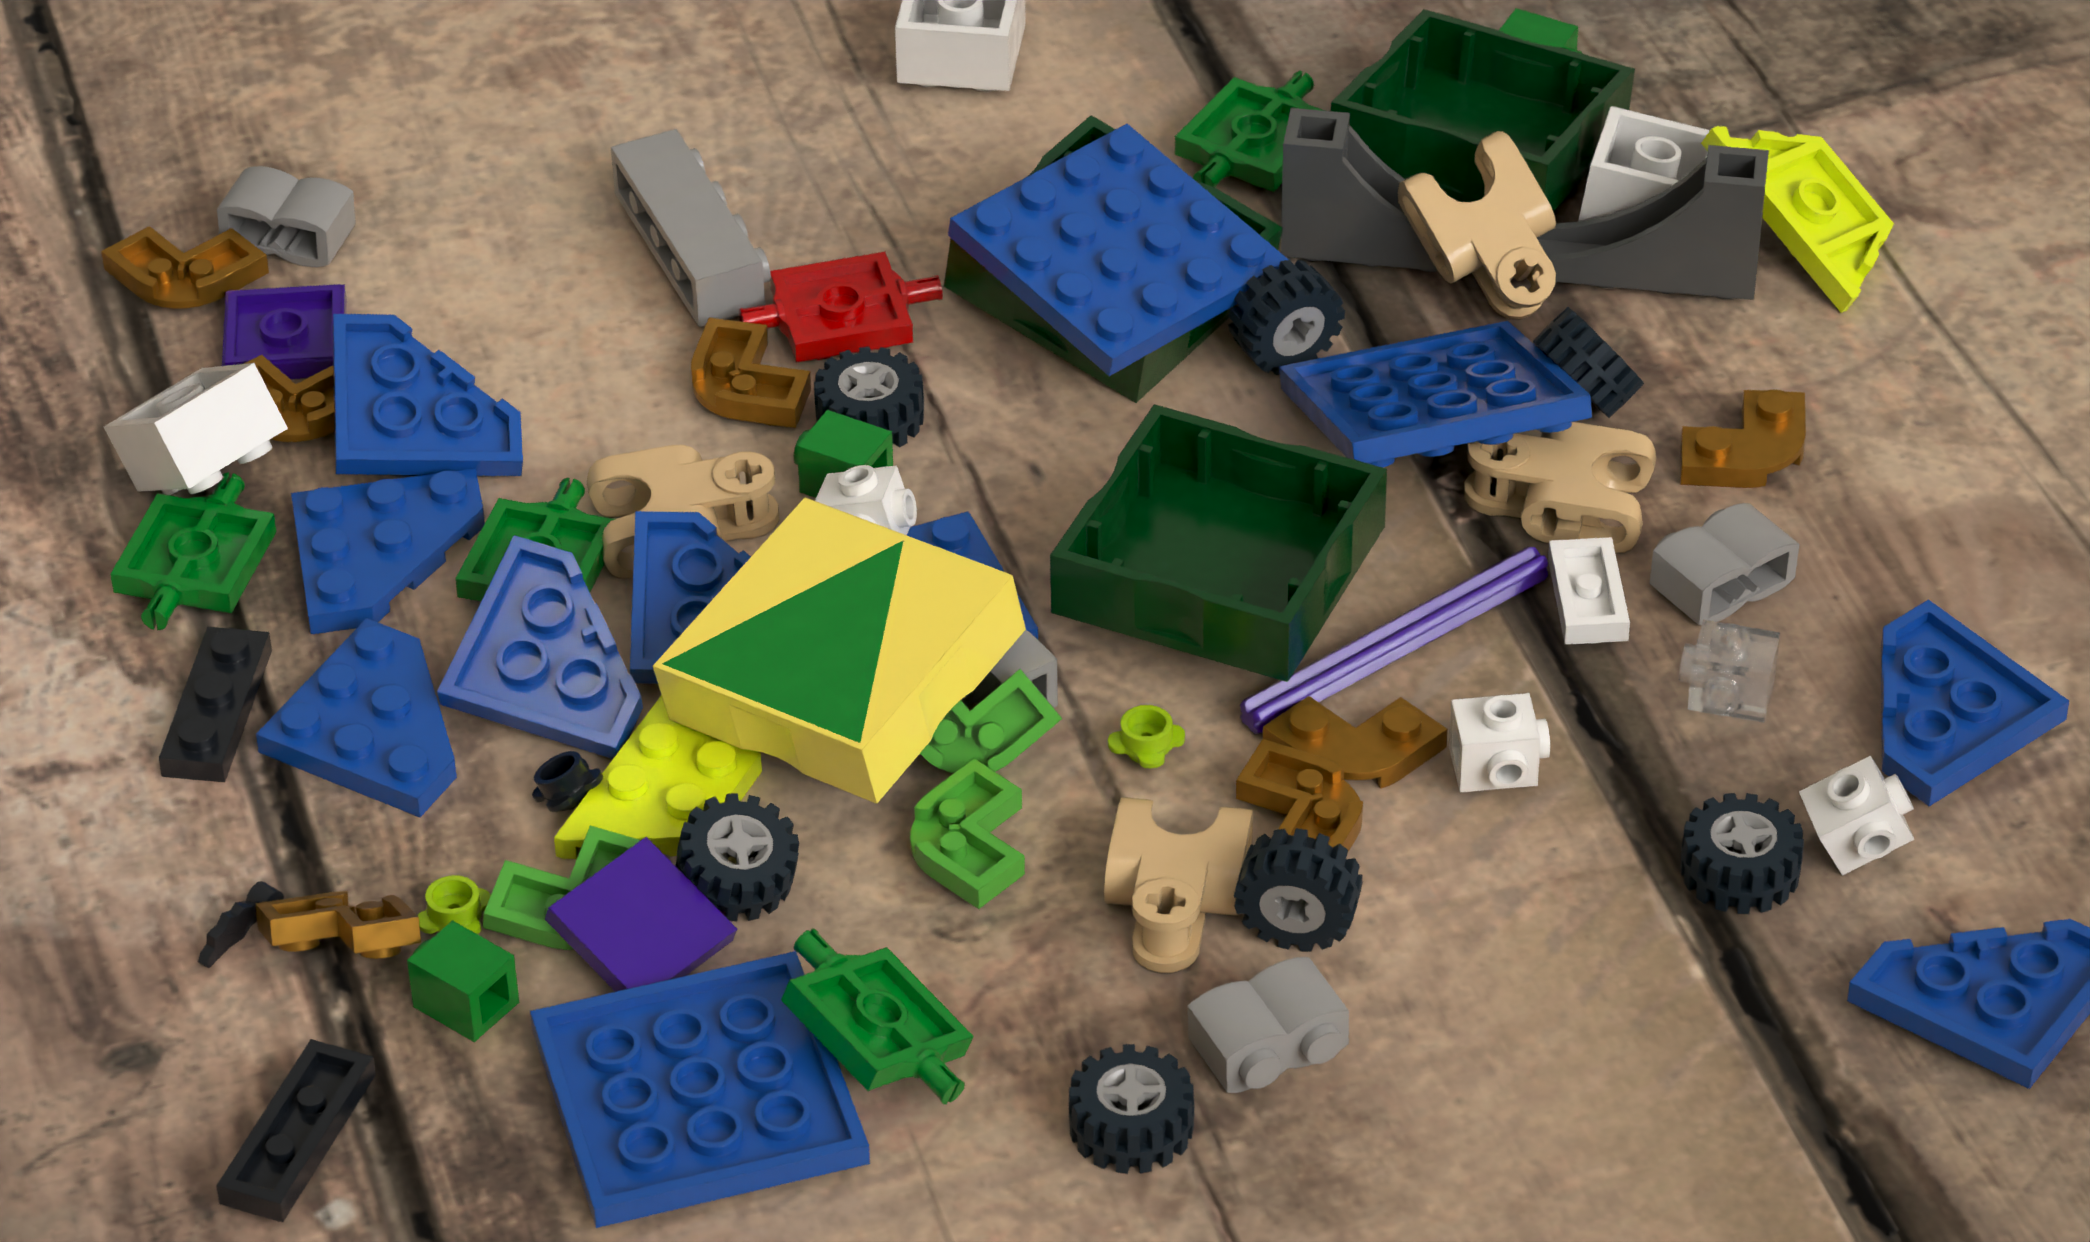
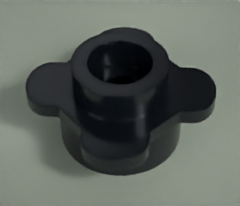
M564 752L547 760L535 772L534 781L537 787L534 789L532 796L537 803L545 801L550 812L571 810L579 805L590 789L600 784L603 774L598 768L589 769L587 761L582 759L578 752Z

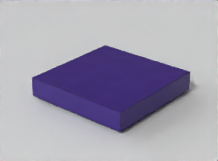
M345 284L226 291L222 366L244 364L263 355L289 379H306L332 366L333 314H346L347 312Z
M647 837L548 907L545 920L615 992L687 976L731 943L737 932V928Z

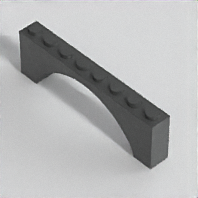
M1291 108L1283 142L1281 221L1283 229L1281 234V253L1285 257L1302 258L1308 261L1325 260L1357 263L1371 267L1390 266L1420 269L1426 272L1438 271L1399 204V183L1405 179L1389 168L1367 147L1350 126V113ZM1709 145L1707 158L1687 176L1662 193L1636 206L1611 215L1578 222L1556 223L1554 229L1537 237L1553 264L1556 272L1555 282L1595 285L1601 288L1617 287L1650 290L1663 294L1682 293L1715 296L1720 299L1754 300L1769 150Z

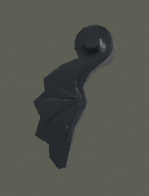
M263 881L253 885L248 892L246 901L236 902L230 911L221 913L217 925L207 933V942L200 952L198 962L210 968L230 947L242 940L249 928L257 922L255 903L284 899L283 893Z

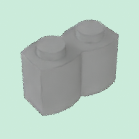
M263 166L245 168L217 208L219 234L233 228L265 254L275 253L291 263L307 267L329 265L356 224L353 191L348 187L324 178H304L298 180L284 171Z
M1736 504L1714 512L1702 527H1689L1670 533L1661 539L1653 550L1649 584L1698 625H1710L1727 618L1747 601L1762 600L1787 586L1795 578L1799 543L1751 504Z
M1309 957L1291 958L1266 968L1250 981H1237L1218 986L1192 1001L1188 1005V1037L1226 1092H1243L1251 1088L1259 1089L1271 1084L1288 1068L1321 1064L1335 1057L1340 1050L1349 1044V1010Z

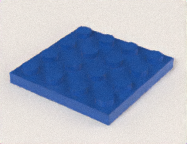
M1129 124L1117 128L951 217L948 236L1108 376L1113 375L1238 304L1234 300L1239 291L1246 292L1249 289L1246 282L1250 278L1255 276L1259 279L1263 276L1262 269L1269 265L1278 269L1280 261L1289 260Z
M1509 321L1279 366L1281 389L1346 458L1382 468L1393 464L1397 457L1417 453L1427 457L1442 456L1452 452L1456 445L1476 441L1488 445L1501 444L1511 440L1515 433L1535 429L1547 433L1560 432L1570 428L1574 421L1592 418L1590 394Z
M796 951L530 1011L532 1032L596 1228L870 1164L869 1143L836 1057L781 1001L789 980L805 975Z

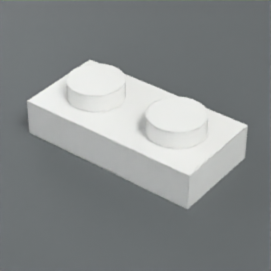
M1612 537L1549 541L1548 562L1564 643L1595 644L1628 641L1630 621Z

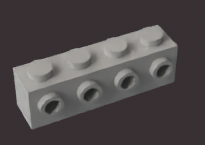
M677 129L612 146L611 155L615 194L699 327L706 325L708 318L724 320L736 318L739 316V308L745 309L765 305L764 283L769 282L771 279L767 257L762 248L754 249L750 243L742 217L739 214L732 215L729 211L719 182H711L707 177L699 151L696 148L689 149Z

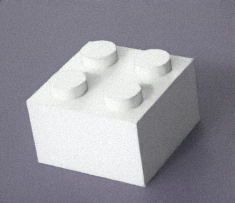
M902 0L895 26L897 83L918 84L923 87L973 88L978 91H1010L1025 28V0Z
M1611 106L1590 166L1578 221L1611 215L1636 206L1662 193L1680 181L1707 158L1708 151L1701 142L1710 130Z
M248 363L201 368L104 426V429L137 491L162 490L164 495H171L182 489H188L190 494H195L215 485L223 479L220 469L235 460H238L239 464H244L264 455L272 449L269 440L288 429L255 364Z

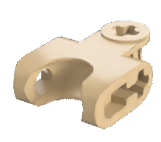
M1497 131L1482 138L1475 152L1474 162L1481 173L1485 185L1484 197L1481 200L1458 202L1449 197L1440 188L1432 175L1419 173L1399 183L1398 201L1433 264L1447 282L1453 283L1473 273L1491 307L1498 314L1508 319L1519 320L1529 317L1541 307L1543 301L1550 296L1555 286V269L1537 237L1554 229L1556 221L1550 203L1518 148L1508 134ZM1513 277L1517 281L1526 278L1530 282L1531 287L1527 289L1525 286H1521L1515 289L1510 281Z
M1572 422V426L1564 431L1542 432L1540 437L1515 433L1511 440L1501 444L1488 445L1477 441L1468 443V462L1475 471L1467 477L1464 483V499L1477 512L1490 516L1505 515L1521 518L1522 526L1527 534L1545 543H1549L1551 540L1612 537L1615 553H1625L1637 543L1643 525L1642 513L1639 502L1633 495L1628 493H1637L1645 488L1655 468V448L1652 441L1646 435L1629 430ZM1498 449L1503 450L1502 461H1497ZM1617 456H1627L1634 459L1637 463L1623 464L1610 460ZM1491 484H1497L1496 495L1494 496L1490 494ZM1599 518L1617 520L1623 526L1611 527L1602 523Z
M669 445L611 455L597 460L588 472L587 489L596 510L605 517H621L610 521L605 527L602 536L603 560L611 574L620 579L633 578L634 552H622L621 550L627 546L634 545L635 511L699 512L717 527V535L724 541L752 539L766 535L779 522V505L775 498L768 494L775 484V468L769 458L751 451L737 452L726 457L702 460L700 453L693 447ZM740 472H745L746 484H740ZM615 481H627L632 484L612 489L606 487ZM746 506H752L753 518L751 519L747 516Z
M1123 797L1119 802L1108 851L1104 884L1105 903L1132 906L1133 916L1136 919L1132 937L1133 956L1138 964L1151 971L1174 973L1188 968L1196 961L1199 955L1207 913L1231 916L1240 915L1236 913L1234 907L1236 900L1234 893L1246 853L1252 844L1253 810L1220 807L1214 823L1206 830L1195 834L1179 835L1167 832L1157 826L1152 818L1154 801Z

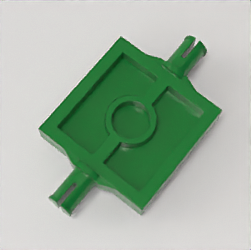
M1297 71L1283 87L1279 88L1258 86L1234 77L1175 136V155L1202 165L1203 167L1193 175V179L1206 185L1216 187L1225 177L1232 176L1254 186L1274 192L1282 184L1283 142L1291 108L1325 111L1302 100L1314 89L1312 77L1306 72L1302 76V71Z
M229 472L223 473V479L218 482L212 494L207 497L182 498L157 493L110 574L113 593L151 599L147 608L141 614L142 622L150 629L154 630L156 624L157 630L165 629L175 608L180 605L226 613L233 612L277 532L274 513L246 509L235 503L245 489L244 481L237 474L233 473L230 478Z
M564 478L560 482L553 499L549 502L524 503L498 498L455 578L457 597L482 601L514 535L573 553L582 572L585 584L589 592H591L605 565L603 560V532L608 523L615 519L586 514L576 508L585 494L584 485L577 479H573L570 485V478Z
M812 928L811 931L807 930L802 933L794 944V950L815 971L789 980L781 1001L805 1027L815 1035L867 1091L906 1077H914L916 1079L920 1078L940 1099L942 1104L945 1105L948 1101L951 1103L957 1099L963 1092L965 1083L944 1063L965 1056L974 1036L887 947L865 955H843L841 953L838 954L819 935L816 929Z

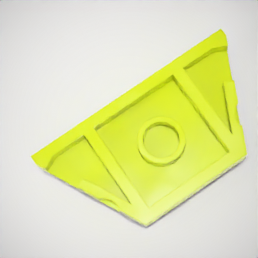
M1716 126L1711 128L1701 142L1707 151L1709 145L1769 150L1762 218L1841 313L1847 311L1861 292L1860 286L1865 276L1872 269L1879 255L1878 250L1886 241L1894 223L1821 136L1797 134L1796 136L1788 137L1778 132L1757 130L1752 139L1730 137L1727 127Z
M661 695L602 773L603 779L600 784L589 790L555 835L556 857L577 859V848L582 847L590 825L639 840L647 837L663 854L677 856L684 822H688L689 813L696 806L703 810L705 800L716 797L719 803H724L726 794L738 793L739 801H741L762 773L761 752L738 748L669 720Z

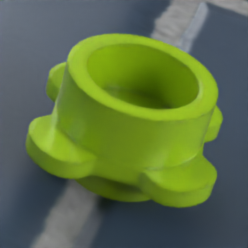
M1140 705L1129 709L1123 714L1120 723L1121 731L1113 732L1109 735L1108 748L1115 754H1127L1131 760L1139 763L1144 768H1158L1164 764L1165 755L1173 747H1180L1184 744L1185 731L1181 726L1173 725L1172 717L1166 710L1153 705Z
M450 875L437 879L426 890V910L418 914L420 931L426 934L440 932L453 920L472 932L479 934L481 932L479 920L486 909L491 894L483 888H478L474 881L464 876Z

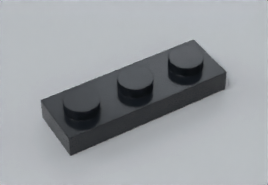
M207 627L159 756L162 777L226 782L272 652L269 632Z
M310 1039L216 1185L219 1204L283 1223L376 1076L373 1056Z

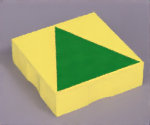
M805 497L653 665V670L669 720L738 748L775 756L789 763L802 774L877 804L929 744L934 732L946 714L966 695L975 690L1026 628L1013 575Z

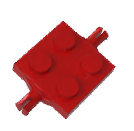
M886 251L771 270L770 285L774 304L745 309L739 308L740 322L767 325V329L778 327L788 338L796 363L809 360H823L832 356H838L840 352L850 350L851 353L859 352V347H870V350H879L880 347L888 348L890 346L913 343V324L908 313L909 305L934 300L940 301L943 299V291L939 275L904 281L892 270Z

